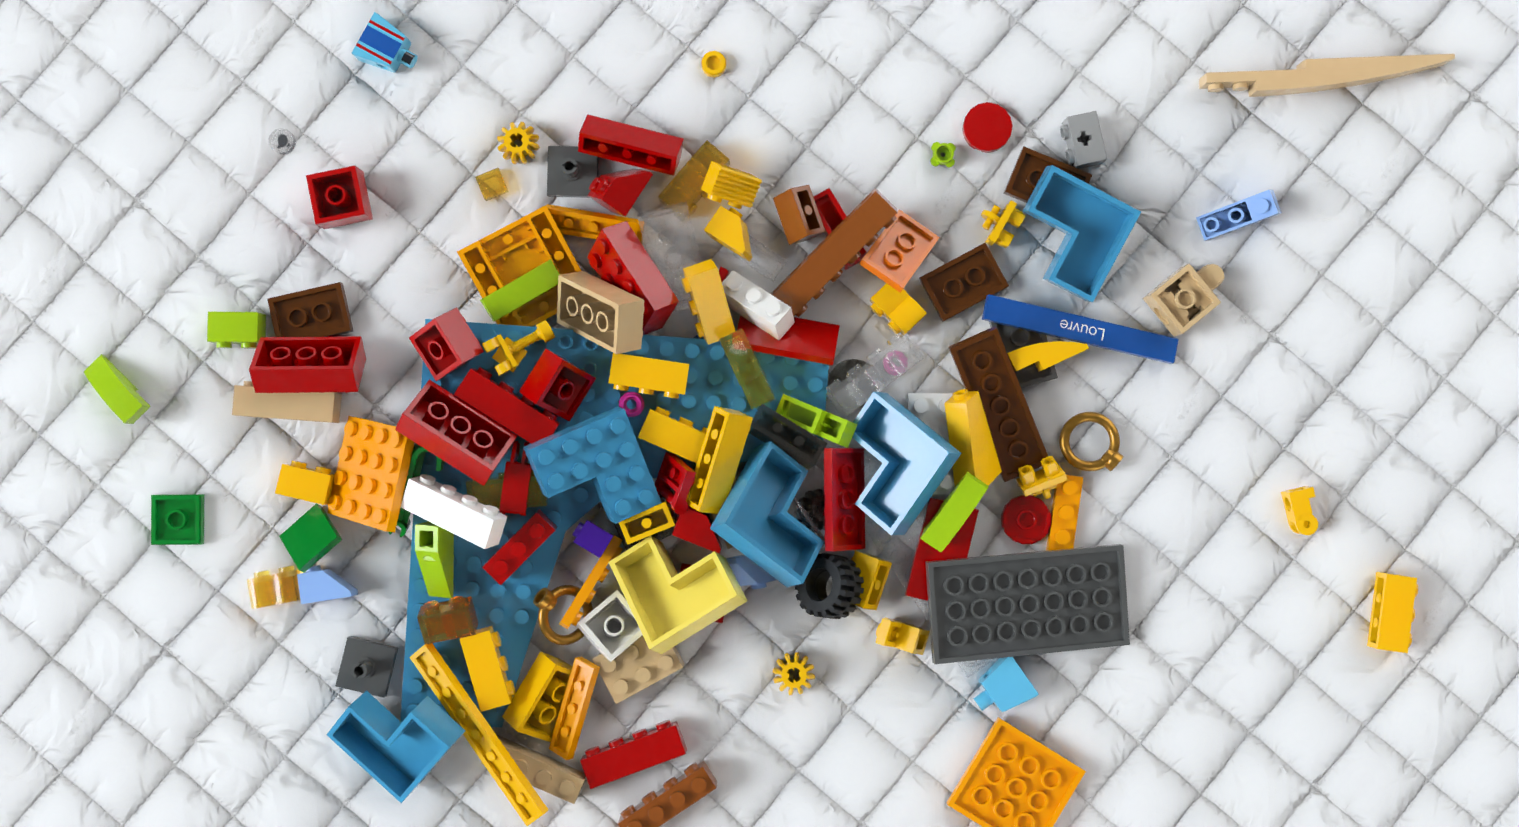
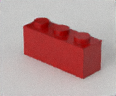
M539 509L482 568L502 585L556 530L557 526Z

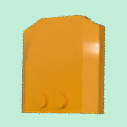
M547 205L457 251L482 299L550 259L560 275L582 271ZM558 285L495 321L496 324L532 327L557 314Z

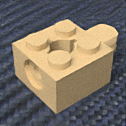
M1190 264L1180 267L1142 299L1175 337L1186 332L1221 303L1212 291L1223 282L1224 272L1222 268L1215 264L1206 265L1197 272Z

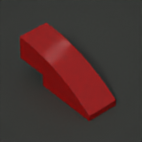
M830 188L813 196L826 237L847 217ZM864 247L859 251L861 255L851 265L847 263L844 266L845 270L861 262L867 253Z

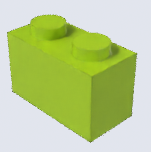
M208 312L207 342L215 343L216 348H232V344H241V348L256 349L260 337H266V314L259 312Z

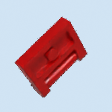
M666 452L654 485L659 497L664 498L671 505V509L676 514L681 515L688 509L686 499L690 488L695 482L696 472L677 455ZM670 487L676 491L675 494L670 491Z

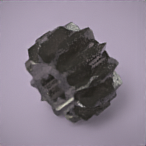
M822 489L807 491L804 494L805 497H801L798 500L801 506L797 507L795 511L802 515L798 521H805V526L808 529L812 528L813 532L825 530V493H823Z

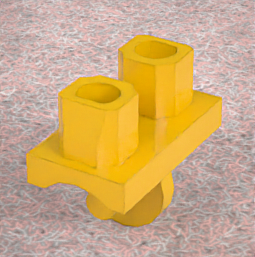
M1010 200L1000 217L997 214L1001 208L996 205L993 206L991 212L988 210L982 211L981 216L985 219L982 227L989 230L991 225L995 224L985 243L990 246L995 243L1004 248L1009 246L1014 235L1003 229L1005 224L1008 222L1019 228L1026 217L1023 212L1015 208L1016 202Z
M1052 456L1043 458L1040 461L1042 469L1034 472L1031 465L1018 469L1019 478L1016 479V482L1025 497L1031 494L1034 497L1042 494L1045 499L1051 498L1050 490L1057 488V484L1067 481L1065 472Z

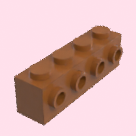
M704 761L698 765L695 762L684 770V774L679 778L672 777L662 785L664 788L656 793L651 791L641 799L643 802L635 807L631 805L620 813L618 825L619 827H659L715 790L718 781Z

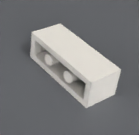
M734 270L722 282L728 307L777 340H780L795 323L790 306Z

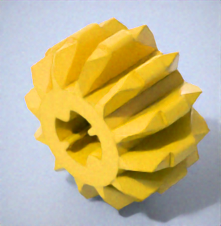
M511 122V129L509 131L502 127L501 130L505 136L497 137V140L502 143L497 148L500 152H504L503 158L505 160L511 158V162L517 164L520 158L522 163L526 164V156L529 155L530 158L534 159L535 155L532 150L540 149V146L535 143L539 140V136L533 134L534 128L532 126L526 128L525 123L520 122L517 128L514 122ZM518 139L519 141H522L523 144L522 146L518 147V145H515L514 142Z
M799 652L794 653V659H790L789 653H785L786 662L779 658L776 660L777 664L782 668H773V673L779 674L773 681L774 683L782 682L779 687L780 691H784L788 686L789 695H793L794 688H797L799 694H803L801 685L810 689L811 684L806 679H815V674L808 672L814 669V665H805L808 661L806 655L799 661ZM792 668L794 671V668H797L799 677L796 679L795 676H793V679L789 678L788 670Z

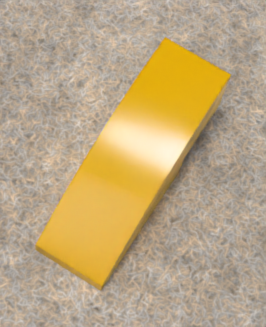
M1054 341L1025 346L1007 354L1014 372L1035 363L1039 372L1089 349V347L1084 343Z

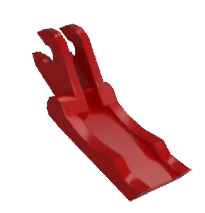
M514 441L511 459L506 461L499 511L502 514L514 513L526 516L533 470L530 463H528L524 449L521 463L517 462L520 443Z

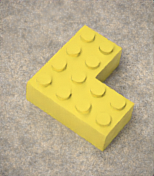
M649 536L609 561L649 649L660 654L665 653L747 602L726 558L715 551L678 574L663 542L653 536Z

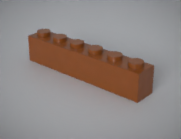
M874 188L777 286L771 295L790 306L793 317L795 315L797 317L801 316L808 308L806 304L812 298L818 299L826 290L824 286L830 280L832 282L836 281L843 273L841 269L847 263L850 265L854 263L861 255L859 251L865 245L871 246L879 237L877 233L883 227L887 229L897 219L895 215L898 213L897 208Z

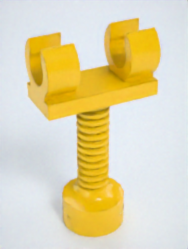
M546 320L536 324L537 329L535 332L526 335V337L524 336V338L510 345H506L501 334L482 344L486 353L501 347L506 356V361L494 367L499 376L518 366L512 356L518 350L520 351V349L522 350L527 345L530 346L539 340H543L546 343L555 338Z

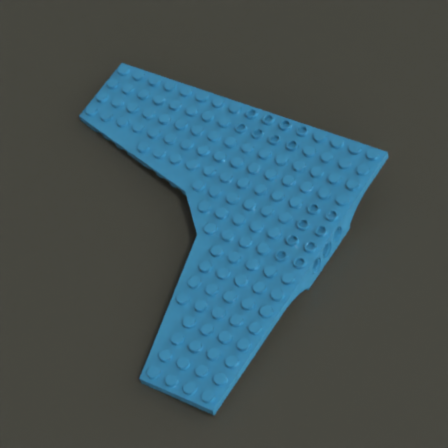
M425 319V325L433 319ZM466 322L482 348L484 342L499 334L502 335L504 340L508 337L517 342V340L524 338V336L526 337V335L535 332L537 327ZM551 328L555 335L554 339L546 343L543 340H539L530 346L527 345L524 349L528 353L514 372L508 371L500 376L494 368L500 363L492 358L498 348L488 353L483 348L484 352L438 381L434 379L424 361L422 365L421 389L430 379L454 395L471 368L478 370L481 367L492 374L490 379L498 384L501 381L509 384L514 388L512 393L521 398L523 395L519 391L545 348L554 352L596 378L570 422L558 416L556 421L560 422L554 434L610 409L619 407L620 398L627 392H639V388L630 386L628 391L613 389L614 384L608 383L613 352L575 333L571 329ZM643 335L641 349L620 353L689 364L685 395L679 394L678 399L664 397V391L654 390V395L638 393L644 400V409L638 416L628 417L652 479L657 478L665 453H672L638 438L650 408L656 410L657 406L670 411L669 417L679 420L681 416L694 422L693 427L701 431L703 427L708 428L714 406L738 410L753 417L739 463L747 462L755 447L772 441L787 454L823 448L822 437L777 419L774 415L783 394L825 411L829 365L734 348V341L720 340L708 345L705 339ZM635 400L627 401L629 409H634L637 406ZM535 404L534 407L542 412L544 411V408ZM517 435L515 441L520 443L517 462L521 463L525 442L528 441ZM513 444L485 486L446 462L441 471H436L437 458L429 451L425 454L420 475L433 476L436 482L442 485H451L457 489V492L463 495L474 496L478 499L477 502L499 509L506 461L511 459ZM677 455L695 471L697 463ZM532 471L526 516L514 513L504 514L508 517L499 545L483 549L454 534L453 598L432 597L428 595L415 552V525L427 520L413 514L401 722L427 696L448 714L409 658L430 641L480 711L460 643V637L463 633L493 626L494 632L498 631L502 644L499 646L501 656L505 655L508 663V670L505 671L507 679L513 681L515 688L538 619L539 608L533 604L534 597L542 588H548L566 531L600 502L592 479L547 498L542 494ZM540 509L557 526L556 530L500 585L482 567ZM509 704L481 712L490 727L502 728L505 721L502 716Z

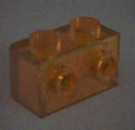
M456 596L443 602H427L420 607L417 616L425 644L476 635L479 624L471 596Z

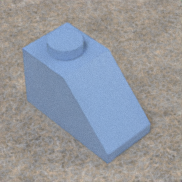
M744 554L726 558L740 586L751 585L752 589H761L767 587V582L776 580Z
M320 565L312 566L305 573L297 574L301 604L358 595V589L331 569L321 570Z

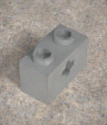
M1097 111L1069 116L1062 122L1060 133L1062 139L1066 140L1067 143L1066 160L1068 164L1082 169L1100 165L1107 160ZM1081 138L1082 141L1086 140V144L1084 145L1083 142H1078V139Z

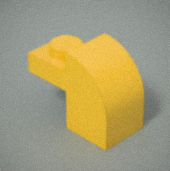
M885 617L882 618L881 623L877 627L875 643L895 647L912 654L923 655L930 631Z

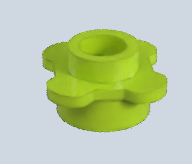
M933 143L931 146L933 157L930 163L935 167L938 165H946L948 168L952 167L955 163L953 159L954 151L956 150L953 143Z

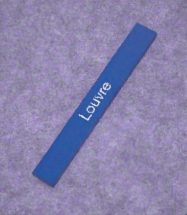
M990 294L986 296L982 320L1169 364L1175 362L1179 340Z

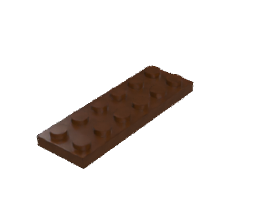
M994 326L949 346L948 349L965 389L979 392L1002 470L1000 473L1002 480L1007 482L1019 477L1018 469L1026 465H1031L1034 470L1042 467L1040 461L1048 457V454L998 329Z

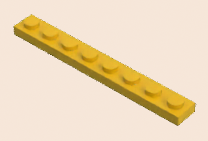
M430 641L423 645L409 658L450 717L466 730L463 733L466 740L526 826L530 825L549 811L433 643Z

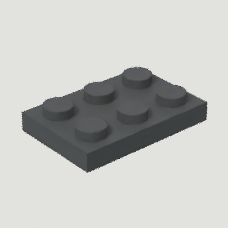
M989 322L990 328L995 326L998 329L1007 353L1025 346L1048 342L1044 334ZM1035 363L1015 372L1021 388L1058 378L1054 365L1038 372Z

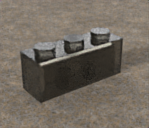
M761 404L753 415L749 434L764 443L772 441L807 469L816 465L828 443L764 404Z

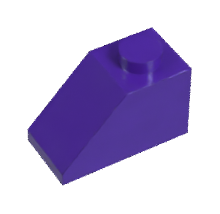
M589 520L585 524L580 522L572 534L576 537L574 543L599 558L614 536Z

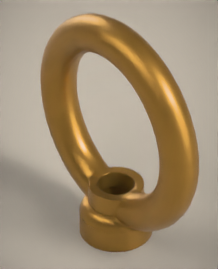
M1079 413L1070 418L1061 430L1059 439L1061 452L1067 462L1077 469L1097 471L1106 467L1109 471H1112L1124 457L1118 452L1120 437L1116 426L1109 418L1100 413ZM1095 422L1103 426L1108 432L1110 438L1109 449L1096 461L1081 460L1075 456L1070 448V435L1073 429L1081 423Z
M562 585L551 591L547 588H542L534 597L533 604L539 608L538 623L540 630L554 644L570 645L584 637L579 628L571 634L559 635L552 630L548 620L549 611L555 607L557 599L564 595L576 597L580 591L579 587ZM584 602L582 605L583 618L593 610L592 602L589 605Z

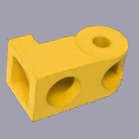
M1302 486L1282 491L1281 495L1291 530L1302 535L1314 534L1318 528V521L1312 515L1309 498L1316 497L1314 488Z

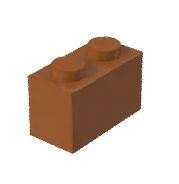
M809 185L790 188L773 198L789 245L808 241L825 232Z

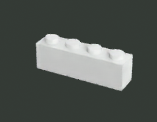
M422 474L419 477L408 480L401 508L483 549L499 545L508 516L500 513L498 508L491 505H483L477 502L478 499L476 497L463 495L457 492V489L451 485H442L436 482V479L430 475Z

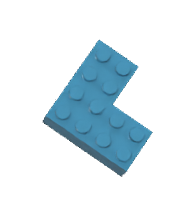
M1053 165L1046 166L1023 209V212L1066 234L1043 279L1087 302H1093L1141 214V211Z
M873 391L853 423L858 425L852 438L881 461L882 464L855 505L891 536L905 535L957 461L961 452L888 393Z
M615 407L523 447L541 492L547 498L592 479L608 520L615 524L662 503L623 408Z
M769 441L754 448L710 529L784 586L791 587L804 583L825 541L787 512L808 470L772 441Z
M366 690L348 706L327 733V736L402 803L466 730L428 696L401 722Z

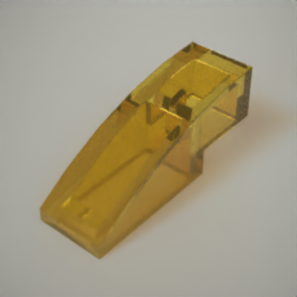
M740 329L720 338L721 345L751 409L755 410L777 400L744 330Z

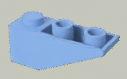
M1269 189L1196 217L1205 241L1281 214L1282 212L1274 191Z

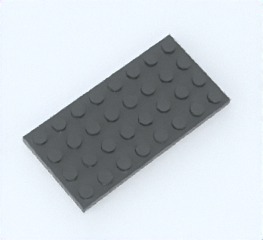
M1121 544L925 561L932 663L934 664L1130 645L1124 546Z

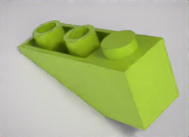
M429 521L416 524L415 552L428 595L432 597L453 598L454 534Z

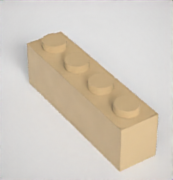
M244 381V386L234 385L232 415L339 423L342 394L335 392L255 393L252 381Z
M497 735L533 787L575 804L586 780L584 772Z

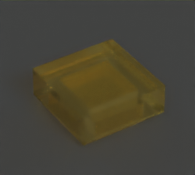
M499 168L475 177L485 201L509 192Z

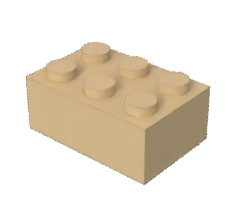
M643 635L612 662L601 653L595 655L592 659L594 664L600 667L599 673L616 704L678 671L685 664L676 646L660 654L649 649Z

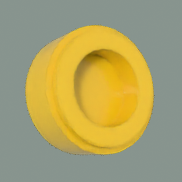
M718 51L706 53L701 61L702 70L709 77L721 76L726 69L725 57Z

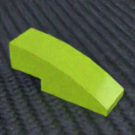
M550 259L480 301L494 322L558 285V275L560 274Z
M103 354L84 371L96 392L124 424H134L151 407L136 392L138 389Z
M785 394L782 395L774 415L777 419L847 448L858 425Z
M967 472L940 505L938 512L924 528L920 539L939 552H942L970 516L989 486Z

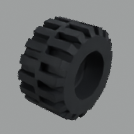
M828 553L818 554L804 583L795 585V590H798L796 598L801 601V608L806 609V613L815 617L841 619V617L849 616V612H854L857 609L855 605L860 604L862 600L860 593L864 592V588H861V583H864L863 577L859 576L861 573L860 568L855 567L856 563L853 560H848L847 557ZM831 576L832 590L829 596H827L826 585Z

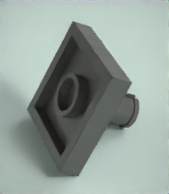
M548 146L547 196L590 198L587 196L591 191L589 186L598 177V157L578 152V146Z
M352 636L347 637L335 686L361 693L367 690L371 695L385 698L398 647Z

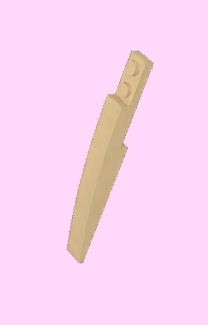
M1455 54L1305 59L1296 66V69L1205 73L1199 79V89H1208V92H1219L1223 88H1233V91L1248 89L1249 97L1325 91L1393 79L1433 69L1455 59Z

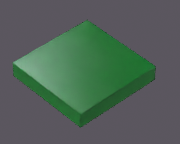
M204 494L151 495V545L204 544Z
M317 503L279 536L298 570L303 573L342 540L323 507Z

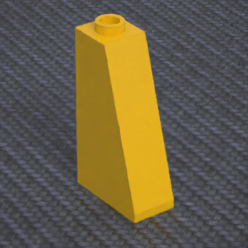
M961 389L955 391L953 396L944 403L949 444L961 452V455L952 466L954 485L956 487L964 475L969 472L989 486L1002 470L979 392Z

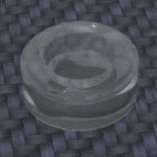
M279 128L270 134L269 145L278 154L285 155L294 150L296 139L290 131Z

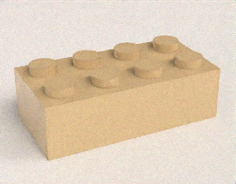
M585 271L558 275V324L573 330L575 333L615 354L641 349L644 314L643 299Z

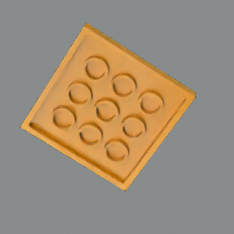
M348 416L344 428L345 434L342 447L339 451L338 466L334 474L332 494L328 501L327 513L386 532L395 533L415 442L396 431V426Z
M998 717L946 803L982 827H1053L1086 771Z

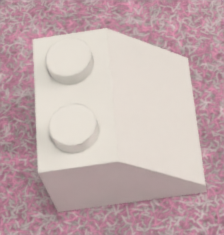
M618 590L578 622V628L610 662L643 635L626 599Z

